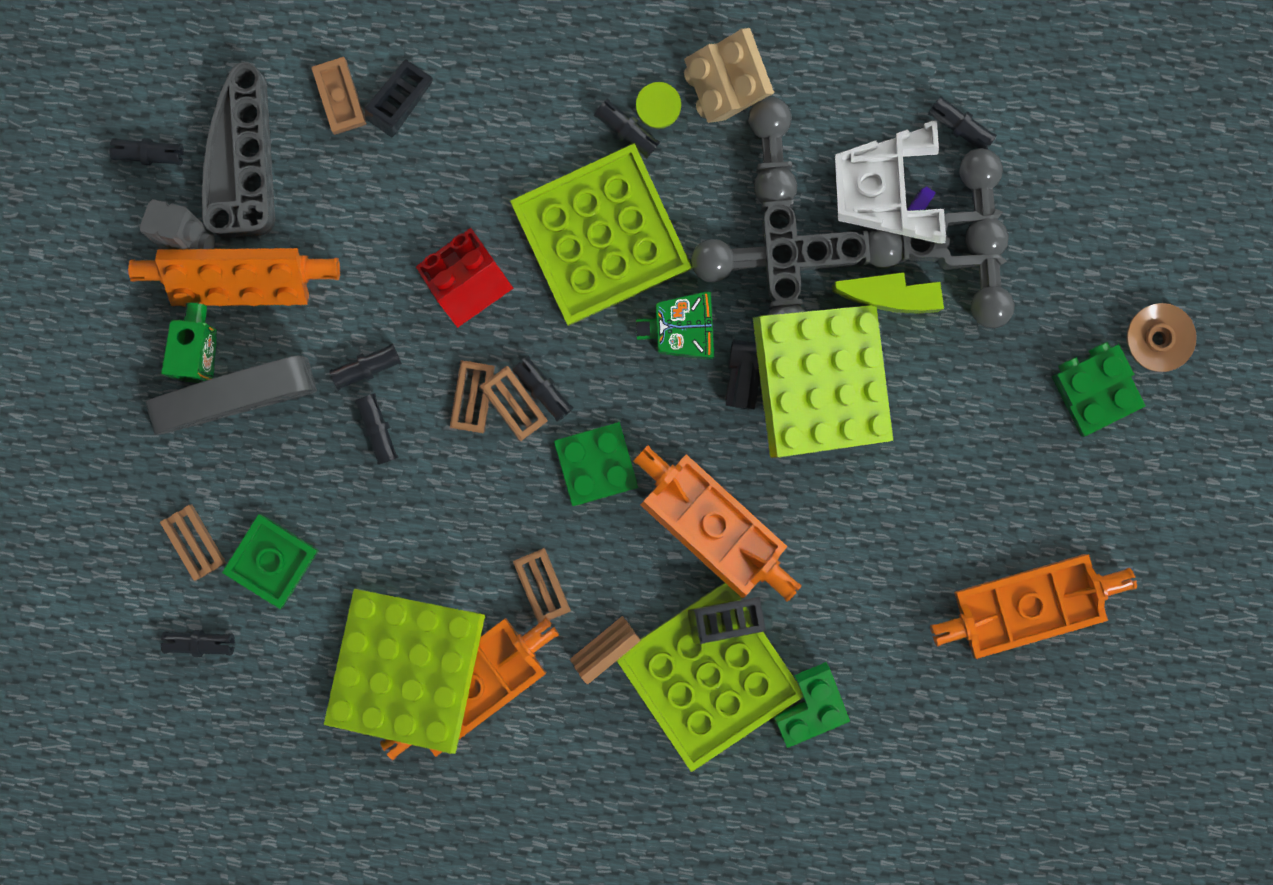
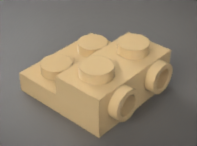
M750 28L740 29L717 44H708L684 59L687 66L684 70L685 79L688 84L695 88L699 98L696 102L697 111L700 116L706 118L708 123L724 121L774 94Z

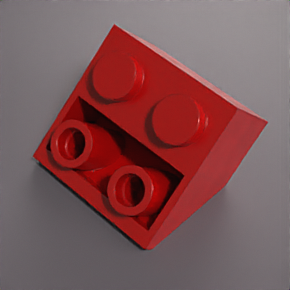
M472 228L454 237L450 243L436 253L428 255L423 262L416 266V269L437 302L457 328L514 289Z

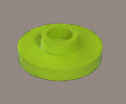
M650 83L637 96V115L645 125L651 128H666L672 125L680 115V96L676 89L667 83Z

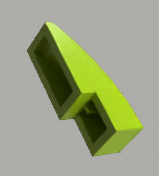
M904 273L836 281L832 284V292L850 301L865 306L872 305L880 310L918 314L939 312L944 309L940 282L906 286Z

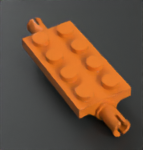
M298 248L157 249L155 260L131 259L128 265V274L131 282L161 281L164 284L171 306L186 307V303H199L207 306L308 305L309 293L307 283L309 280H339L340 262L339 258L309 259L307 255H299Z
M647 445L633 462L639 465L656 481L654 484L656 488L640 505L741 598L747 596L759 581H766L786 602L797 593L796 590L798 591L802 585L796 582L779 566V556L788 546L687 454L676 465L672 464L669 466Z
M1089 554L1079 555L955 591V597L960 610L959 618L930 625L931 633L936 635L932 637L937 647L948 642L966 638L969 641L973 658H982L1106 622L1108 618L1104 606L1108 596L1137 589V581L1131 580V578H1135V575L1130 567L1105 576L1096 574Z
M547 617L523 636L517 634L505 618L480 637L459 739L547 673L535 658L537 650L553 638L559 636L555 627L545 634H541L552 624ZM388 739L380 742L384 751L397 743L386 754L392 760L409 748L411 744ZM430 749L435 757L442 753V751Z

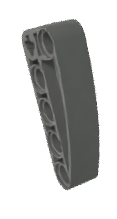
M245 62L238 63L232 67L220 92L210 125L203 165V222L208 230L225 238L265 235L275 225L267 83L265 77L255 66ZM247 75H255L254 84L250 88L243 89L241 87L243 78ZM252 108L257 109L255 120L250 123H244L243 117L245 112ZM254 142L259 143L258 153L253 157H246L245 151L247 146ZM260 176L262 180L260 188L249 192L247 187L249 180L252 177ZM255 211L263 215L262 220L257 219V225L250 221V217L255 216ZM227 212L229 215L228 224L223 228H217V216Z
M293 356L191 385L147 400L146 405L154 435H161L317 392L309 359L304 356Z

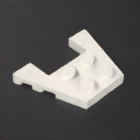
M937 121L925 123L924 128L913 132L905 130L896 133V138L881 143L873 141L835 155L838 221L935 243H945L944 209L907 211L903 157L938 154Z

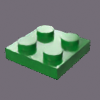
M620 422L554 440L572 506L638 488Z
M258 514L222 573L272 605L282 609L319 550L266 516Z

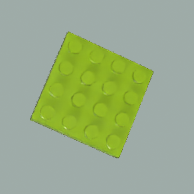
M635 143L510 200L568 326L692 269Z
M870 305L753 318L770 458L893 441L877 307Z
M725 582L642 637L639 643L617 660L691 772L803 698L797 681L764 632L703 644L693 643L688 618L689 609L741 600L739 595ZM743 607L746 627L752 626L749 610L747 607ZM731 609L730 616L732 621V627L733 629H738L734 609ZM716 612L718 630L722 632L721 614ZM703 615L706 634H709L707 617Z
M354 589L324 725L456 754L485 615Z

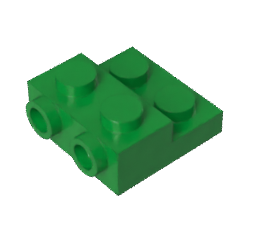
M1108 342L1102 343L1089 350L1090 357L1080 362L1075 357L1058 365L1060 372L1051 376L1081 437H1085L1146 407L1131 377L1135 374L1119 344L1110 347Z

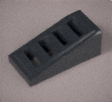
M405 59L364 108L365 119L393 138L433 82V77ZM405 74L418 83L416 88L402 79ZM398 86L409 94L408 98L397 92L395 88ZM389 97L401 105L399 109L387 102ZM381 109L384 110L386 113H388V114L391 115L392 117H391V118L388 117L387 115H385L384 113H382L380 110H381Z
M760 597L688 610L694 644H703L766 631ZM747 606L752 624L749 627H746L743 607ZM731 609H734L738 629H733L732 627V621L730 616ZM716 612L721 614L722 632L718 630ZM703 615L707 617L709 634H706Z

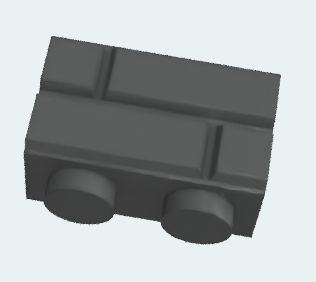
M154 199L148 203L139 226L140 232L160 249H214V234L186 207L175 204L169 205L166 202Z

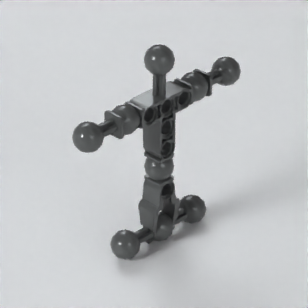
M770 96L751 107L748 117L750 129L762 140L763 163L758 164L756 167L758 175L754 182V191L757 199L762 204L761 212H765L762 219L764 246L731 249L728 244L718 239L702 241L695 247L691 257L693 271L699 278L706 282L715 283L728 277L733 269L765 267L767 293L772 301L769 304L768 316L805 312L801 307L802 299H798L801 292L800 271L851 267L858 262H861L862 266L870 263L877 268L887 269L907 260L938 262L939 267L945 270L979 266L981 289L975 293L971 301L973 318L978 324L992 329L1003 327L1010 321L1014 314L1015 304L1011 294L1001 287L1000 266L1007 262L1001 254L1004 253L1008 246L1009 234L1006 226L998 220L1003 211L995 209L993 188L998 185L1003 173V165L998 155L989 149L978 148L971 150L963 157L960 163L959 174L962 182L973 192L974 212H957L944 215L945 230H947L948 226L970 224L965 235L967 249L972 254L970 256H951L947 249L950 243L947 236L945 243L941 244L925 240L926 249L924 252L913 250L910 244L912 237L873 228L869 232L863 231L861 234L857 232H841L797 236L796 217L792 207L794 206L793 199L797 194L798 185L795 176L790 171L792 161L784 162L782 136L787 133L791 126L792 115L790 108L781 99ZM774 213L783 214L787 218V226L783 229L774 228L770 224V216ZM846 241L855 243L858 248L857 257H846L841 250L842 243ZM811 244H818L824 250V258L819 261L810 259L807 254V247ZM776 247L786 248L790 253V261L784 264L776 262L772 256L773 249ZM779 281L789 282L793 288L792 296L789 298L778 296L775 291L776 283Z

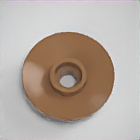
M1166 303L1153 304L1140 310L1131 320L1127 330V345L1134 360L1142 367L1155 372L1172 371L1184 365L1193 354L1196 346V330L1191 318L1179 307ZM1156 332L1160 333L1163 337V342L1160 345L1155 344L1152 339Z

